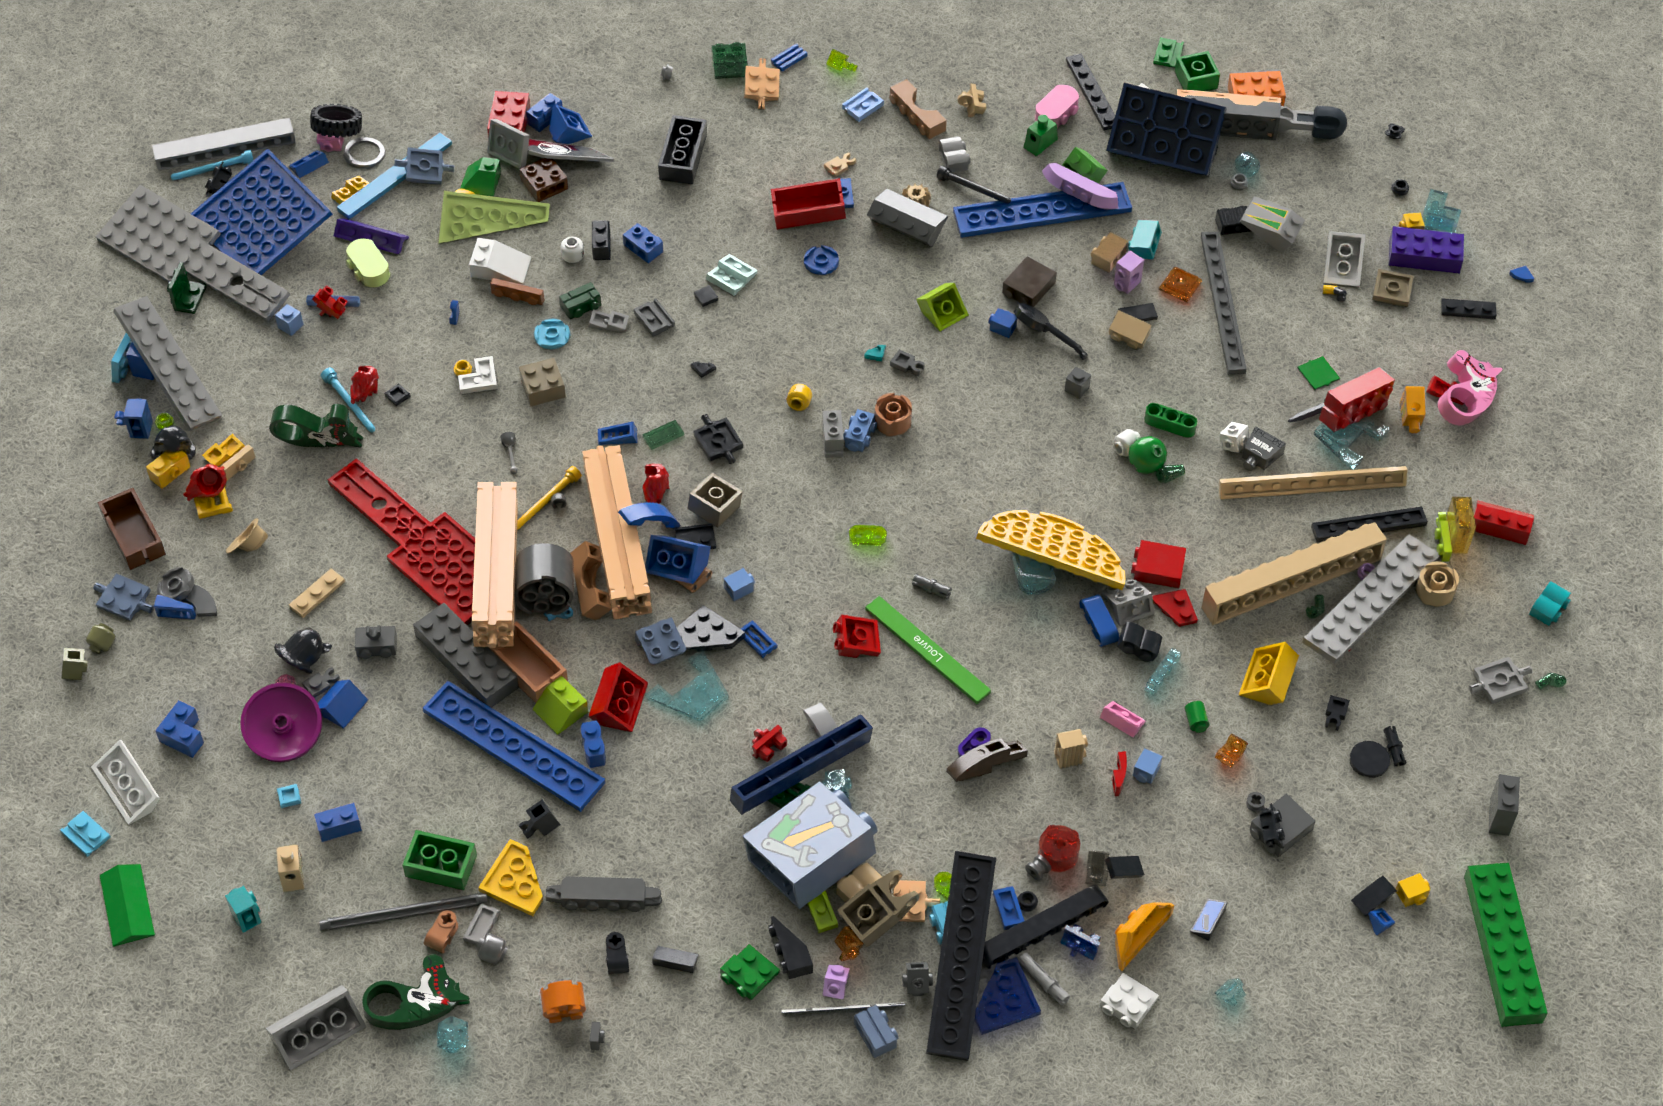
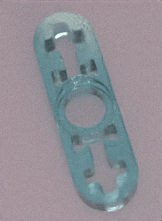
M1174 648L1168 652L1148 680L1144 691L1154 696L1165 681L1163 680L1164 677L1170 674L1180 660L1182 652Z

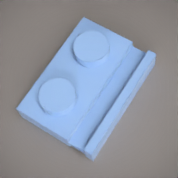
M865 88L844 102L842 109L846 110L850 116L860 122L884 105V100L874 92H870L869 88Z

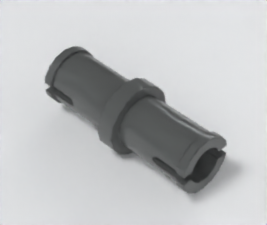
M916 574L913 578L915 582H912V585L926 590L929 594L934 593L945 599H948L951 595L949 591H952V588L937 583L935 579L930 580L919 574Z

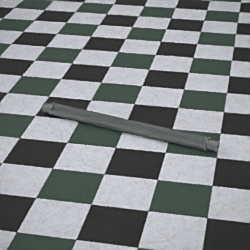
M476 893L328 918V920L319 921L321 930H332L478 906L488 901L486 893L479 895Z

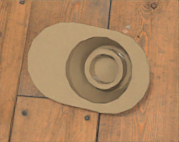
M258 518L254 519L246 530L231 543L226 550L227 553H231L237 548L248 552L257 550L262 546L268 535L257 524Z

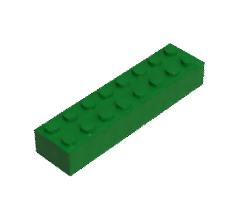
M1509 863L1468 866L1464 879L1501 1027L1543 1024L1548 1012Z

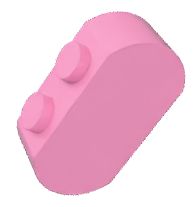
M1068 85L1056 86L1036 105L1035 121L1038 120V116L1046 115L1057 124V128L1061 124L1065 125L1071 115H1075L1078 111V92Z

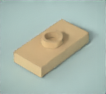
M249 444L222 465L225 467L224 472L226 473L227 480L237 472L243 471L247 464L255 459L253 447Z

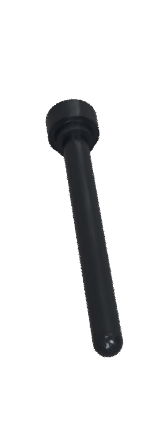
M941 166L937 171V178L942 181L951 180L1005 204L1011 203V198L957 176L945 166Z

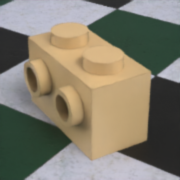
M1119 310L1109 328V335L1112 339L1118 342L1124 341L1133 349H1137V347L1142 349L1151 332L1150 324Z

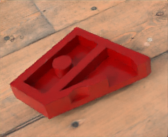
M1186 589L1152 596L1153 604L1155 603L1178 627L1198 622Z

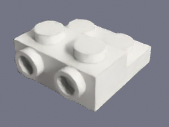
M1122 973L1114 985L1112 984L1101 999L1100 1007L1105 1014L1109 1016L1114 1015L1119 1018L1124 1026L1136 1029L1159 995L1125 973Z

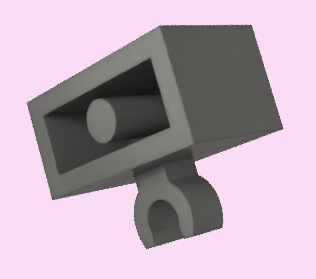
M378 625L377 627L355 628V651L357 657L363 659L371 658V656L389 658L391 655H396L397 633L395 626Z

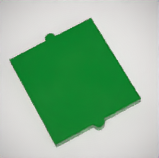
M1323 356L1309 360L1307 363L1297 367L1314 390L1325 385L1329 386L1330 383L1340 379Z

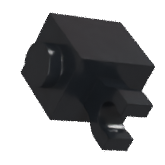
M542 799L526 810L530 820L520 823L519 827L528 839L536 830H539L543 836H546L561 824Z

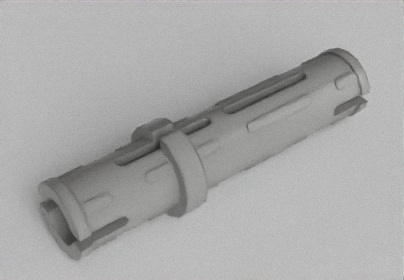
M1027 952L1020 956L1018 963L1041 984L1044 991L1052 995L1061 1006L1066 1004L1070 999V995L1061 988L1059 982L1055 978L1050 977Z

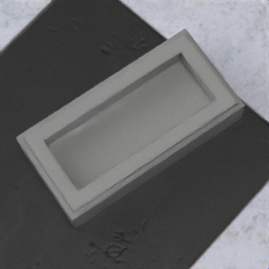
M480 904L463 937V941L477 945L480 937L485 939L486 935L491 932L500 914V910Z

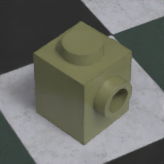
M64 648L62 679L82 680V672H87L88 662L84 660L85 649Z

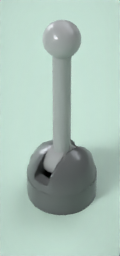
M505 432L500 436L501 443L508 448L511 462L510 472L515 474L518 469L515 467L512 447L516 442V437L513 432Z

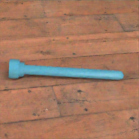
M251 149L244 151L241 156L223 160L222 167L239 163H247L249 165L254 160ZM222 161L174 173L171 175V179L178 180L213 171L216 166H220Z
M329 367L323 370L321 378L324 382L331 384L366 429L371 433L374 432V425L356 403L351 404V397L337 380V373L334 369Z

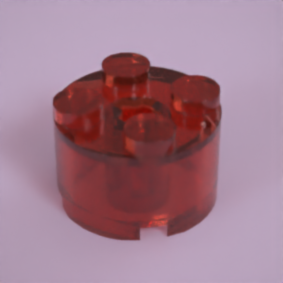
M1049 825L1041 834L1038 855L1043 856L1050 863L1051 871L1064 872L1076 865L1081 844L1078 832L1062 825Z

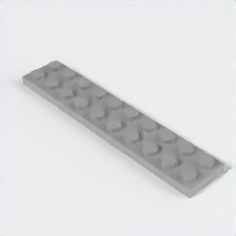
M1409 534L1304 637L1302 643L1333 664H1336L1418 581L1421 570L1428 563L1437 562L1441 555H1438V552Z

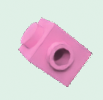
M317 134V144H320L321 150L326 152L342 150L344 138L341 136L335 138V136L328 137V135L322 136Z

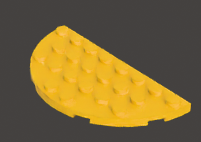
M1027 510L1007 511L993 516L992 520L984 522L977 534L976 539L981 540L983 543H989L1003 550L1015 552L1020 556L1035 559L1040 563L1052 565L1057 569L1069 571L1074 575L1086 577L1094 582L1108 585L1111 588L1123 590L1125 585V571L1121 569V561L1112 548L1096 534L1090 535L1083 530V526L1066 518L1045 512H1040L1038 515L1030 514Z

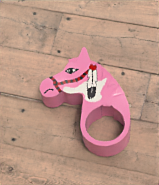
M1459 350L1449 359L1447 366L1453 373L1457 374L1460 383L1451 386L1439 398L1438 409L1446 421L1461 426L1477 419L1490 406L1497 390L1496 376L1502 371V368H1493L1489 362H1480L1466 351ZM1451 397L1465 403L1468 408L1467 413L1458 410L1453 405Z

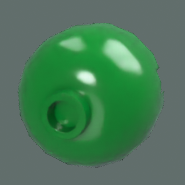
M1153 436L1141 437L1130 446L1129 461L1131 465L1134 464L1137 468L1136 471L1139 473H1155L1166 463L1167 449L1158 438Z

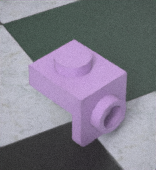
M841 965L828 966L824 980L823 996L838 999L844 998L850 968H845Z

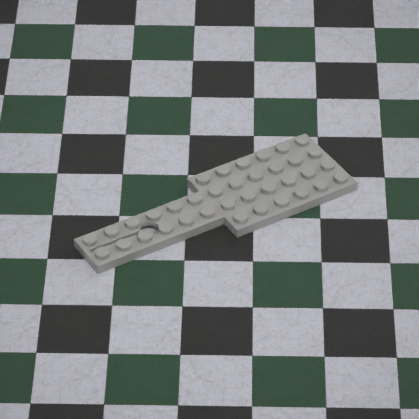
M142 185L137 187L95 236L97 240L168 282H171L174 269L182 262L188 275L267 322L290 296L289 291L212 247V244L221 235L219 230ZM243 277L242 285L231 286L233 278Z

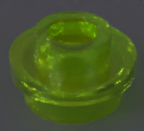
M160 413L156 417L155 425L159 430H162L165 427L174 425V419L168 413Z

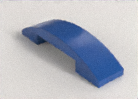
M657 503L633 504L620 509L618 512L628 525L642 526L645 520L661 521L666 528L681 526L665 506Z

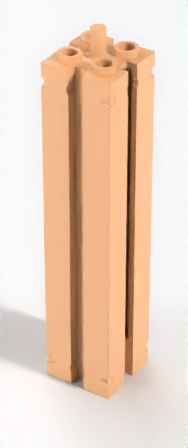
M620 445L608 446L605 448V451L603 446L582 451L585 477L612 606L613 619L626 618L631 614H636L637 616L652 613L650 589L637 526L628 525L618 513L620 509L632 505Z
M478 482L472 605L474 647L495 648L496 644H498V647L514 646L515 560L518 520L516 482H501V486H494L493 482Z

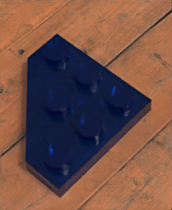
M1017 957L997 963L993 975L983 992L980 1003L976 1007L975 1021L981 1035L1041 1015V1009Z

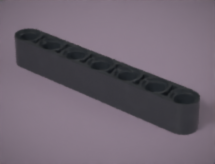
M1091 885L986 941L982 961L988 969H991L992 965L1000 964L1009 959V956L1021 953L1029 945H1036L1045 940L1044 937L1052 936L1062 931L1061 928L1080 921V918L1092 915L1102 906L1105 908L1109 901L1098 885Z

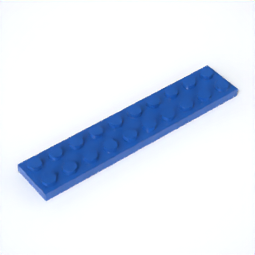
M1124 182L1102 185L1116 192L1118 209L1097 208L1064 191L1011 198L1010 204H1005L1001 201H991L953 207V214L960 237L963 238L1132 212V205Z
M447 681L423 707L425 714L580 812L605 784V779L450 681Z

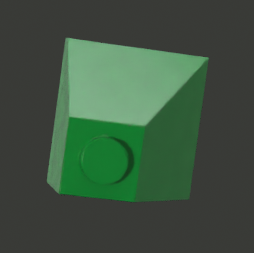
M482 157L469 165L460 189L472 191L476 195L494 197L501 175L500 159Z

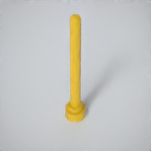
M574 466L566 470L565 477L517 520V530L541 510L555 493H559L570 482H577L582 477L580 471Z

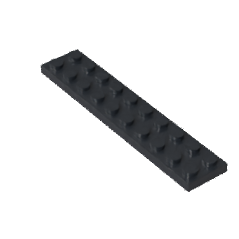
M955 851L926 1054L964 1061L969 1060L996 857Z

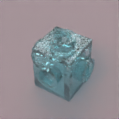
M845 769L825 772V780L822 781V784L831 792H834L836 789L841 790L849 799V789L852 788V780L850 776L847 777Z
M450 1016L438 1023V1048L444 1049L448 1053H456L468 1046L467 1021Z

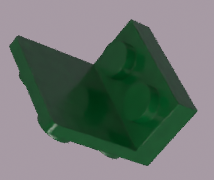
M182 262L174 269L173 278L167 285V292H169L170 302L173 305L174 311L195 314L207 287L204 283L189 281L184 263Z

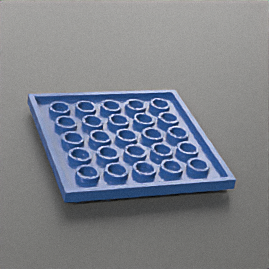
M266 149L191 213V215L219 230L221 235L213 243L219 251L260 275L264 274L333 215L269 149Z

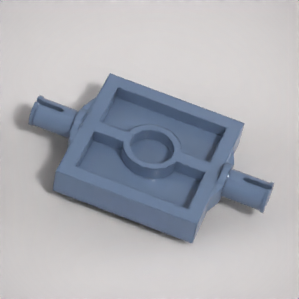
M408 147L406 159H395L394 166L405 167L406 181L441 184L443 171L454 172V165L444 164L442 151Z
M117 573L107 586L95 583L93 587L95 591L102 593V596L96 603L98 608L129 621L140 609L151 613L154 609V606L145 603L147 596L151 592L148 586Z

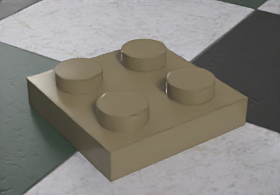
M1378 269L1372 300L1408 307L1414 276Z

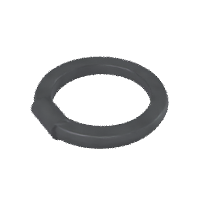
M361 137L350 141L346 145L343 157L349 165L356 168H370L376 166L384 159L385 148L376 139ZM369 142L379 148L380 154L372 161L359 162L353 159L350 155V150L359 143Z

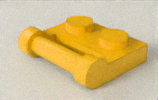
M225 487L219 493L220 505L215 504L214 497L194 498L199 519L233 511L232 505L228 501Z

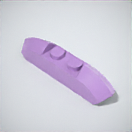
M1057 163L1048 164L1042 170L1048 182L1067 194L1097 208L1118 209L1116 192Z

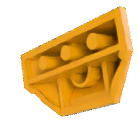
M1156 902L1141 905L1137 911L1134 909L1130 913L1125 924L1119 925L1115 931V946L1118 966L1121 971L1125 969L1172 916L1175 905L1172 903Z

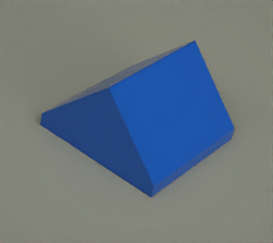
M342 680L335 682L318 702L324 718L344 729L368 699L351 680Z

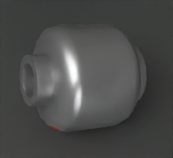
M489 933L485 939L480 937L476 949L479 950V959L495 965L503 961L508 946H506L505 939Z

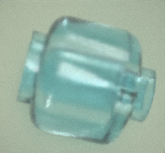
M1243 152L1237 156L1235 168L1240 173L1246 175V177H1252L1258 173L1260 161L1253 153Z

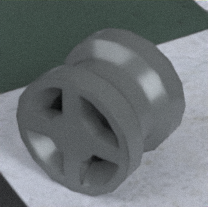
M1037 855L1032 863L1029 862L1025 866V869L1035 880L1040 881L1044 873L1051 871V865L1043 856Z

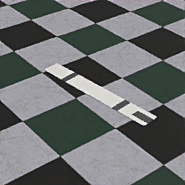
M905 1003L782 1010V1013L872 1007L875 1005H877L878 1007L905 1005Z

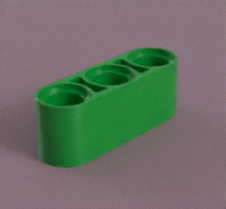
M1150 403L1146 406L1144 417L1146 424L1186 438H1191L1195 435L1198 422L1195 416L1158 403Z

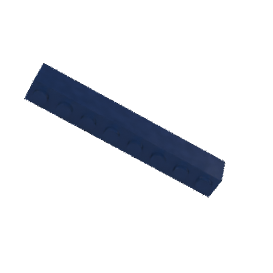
M861 714L732 786L730 802L743 815L869 743L873 727Z

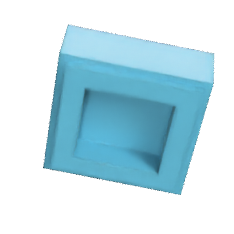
M297 784L277 788L281 808L301 803Z

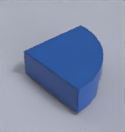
M1527 266L1516 268L1509 272L1510 276L1514 279L1526 283L1534 282V277Z
M452 300L450 304L452 314L449 317V323L457 325L460 312L459 303Z

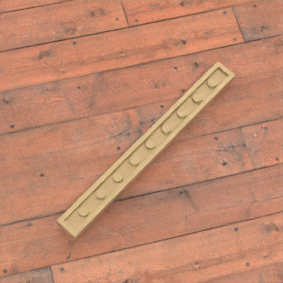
M1406 466L1220 479L1219 496L1220 499L1403 487L1407 483Z

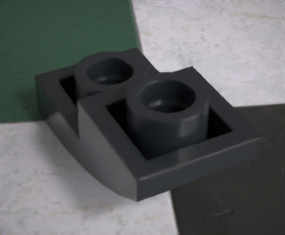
M1382 875L1356 895L1351 902L1366 917L1380 904L1387 901L1397 890Z

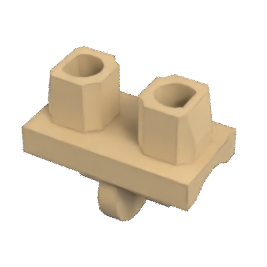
M971 83L970 90L968 92L963 91L958 96V103L967 107L968 117H974L976 113L984 114L986 103H981L984 99V91L977 90L976 84Z

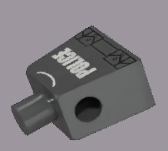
M1255 427L1243 450L1242 458L1246 460L1243 463L1244 468L1252 471L1255 466H1258L1265 470L1284 454L1286 443Z

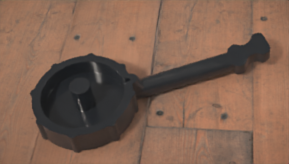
M1024 303L1017 305L1014 310L1017 319L1037 331L1045 333L1049 331L1065 344L1074 348L1082 360L1087 358L1088 354L1082 349L1081 345L1050 324L1046 315L1030 305Z

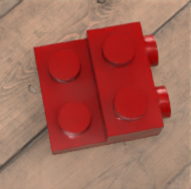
M841 614L838 620L834 622L833 633H837L834 648L838 650L839 656L857 658L860 654L876 657L880 655L881 649L877 620Z

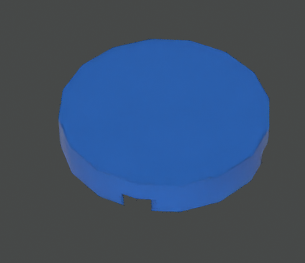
M821 245V247L816 248L815 246L805 253L804 265L811 273L826 275L836 270L839 265V257L837 252L831 247Z

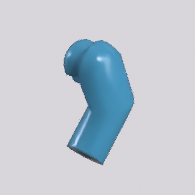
M569 608L558 615L544 613V616L547 617L548 621L556 617L568 619L573 616V610Z

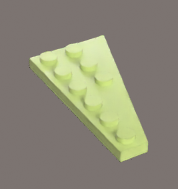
M444 191L438 244L548 222L550 204Z

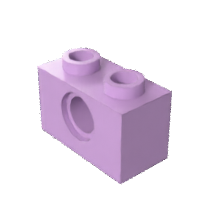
M1129 251L1116 263L1114 285L1119 291H1124L1128 294L1141 282L1144 259Z

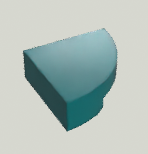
M877 345L875 348L868 349L864 358L882 362L886 345Z

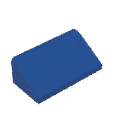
M316 150L290 164L289 167L301 178L329 163L324 152Z

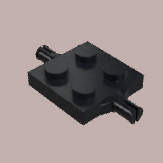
M708 414L702 415L701 419L705 425L694 430L693 435L708 460L711 462L720 457H726L729 464L735 463L736 459L732 453L742 449L743 442L727 417L719 421H711Z

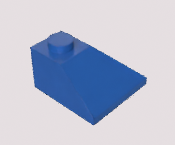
M554 104L549 131L556 143L572 144L592 137L579 113Z

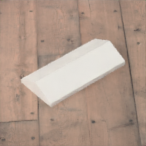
M119 740L91 768L128 825L151 813L160 797L123 741ZM98 767H102L107 777L119 793L120 797L132 813L133 816L131 818L129 817L124 807L112 791L111 787L101 774Z

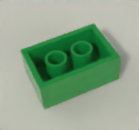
M416 830L402 864L405 877L465 890L477 857L476 846L472 842Z

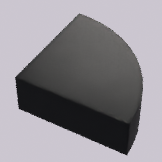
M700 361L691 363L692 369L701 378L716 370V366L710 362L700 363Z

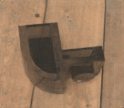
M1088 850L1085 884L1106 886L1108 869L1105 859L1109 857V852Z

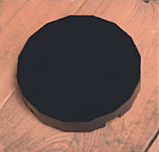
M1363 741L1352 748L1350 765L1359 775L1376 778L1387 772L1390 765V755L1381 744L1374 741Z

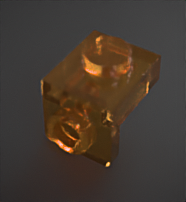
M1232 733L1229 735L1226 744L1217 751L1214 758L1232 768L1243 757L1248 743Z
M850 926L843 927L834 940L842 951L839 957L841 962L857 958L860 954V949L864 945Z

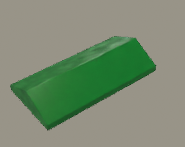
M141 864L116 865L102 873L100 881L113 947L155 936Z

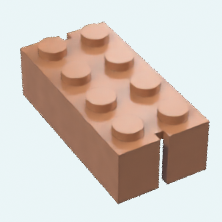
M517 621L514 622V646L498 647V644H496L495 648H490L517 675L519 687L535 703L545 688L559 677L563 676L568 681L567 670Z

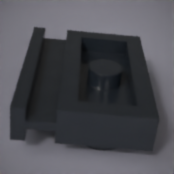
M711 523L675 528L677 539L711 546L710 549H716L715 534Z

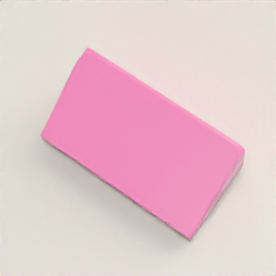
M1114 701L1104 707L1100 716L1101 719L1131 737H1134L1146 722Z

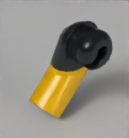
M1323 285V294L1337 295V301H1346L1347 292L1338 286Z

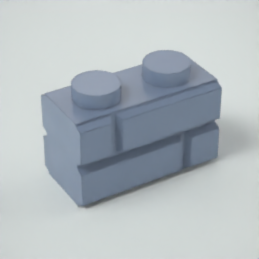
M877 1005L854 1016V1024L873 1058L897 1048V1040L899 1039L894 1028L890 1029L887 1024L889 1020L885 1011H880Z

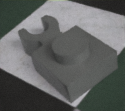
M899 349L890 361V366L904 373L910 370L913 375L919 376L920 370L917 368L924 370L925 363L915 361V356Z
M331 667L325 671L324 675L318 672L303 681L302 684L315 698L330 689L329 683L339 681L340 677L338 674L333 677L330 676V674L334 673V669Z

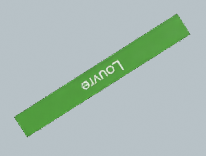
M878 596L865 607L869 614L973 702L978 704L991 693L990 688L883 598Z

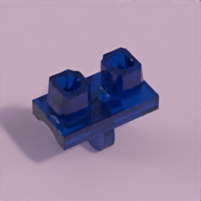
M1074 924L1072 927L1067 925L1060 943L1072 949L1070 956L1075 957L1079 953L1094 960L1100 946L1101 937L1096 934H1091L1090 936L1083 934L1082 927Z

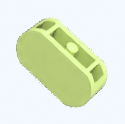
M358 239L349 244L346 250L348 258L346 264L350 270L353 269L355 271L354 275L357 281H362L367 287H379L385 284L390 278L389 265L372 240Z

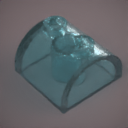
M1012 552L1011 558L1018 587L1022 592L1028 595H1038L1047 592L1054 586L1056 576L1052 565L1040 563L1035 559Z

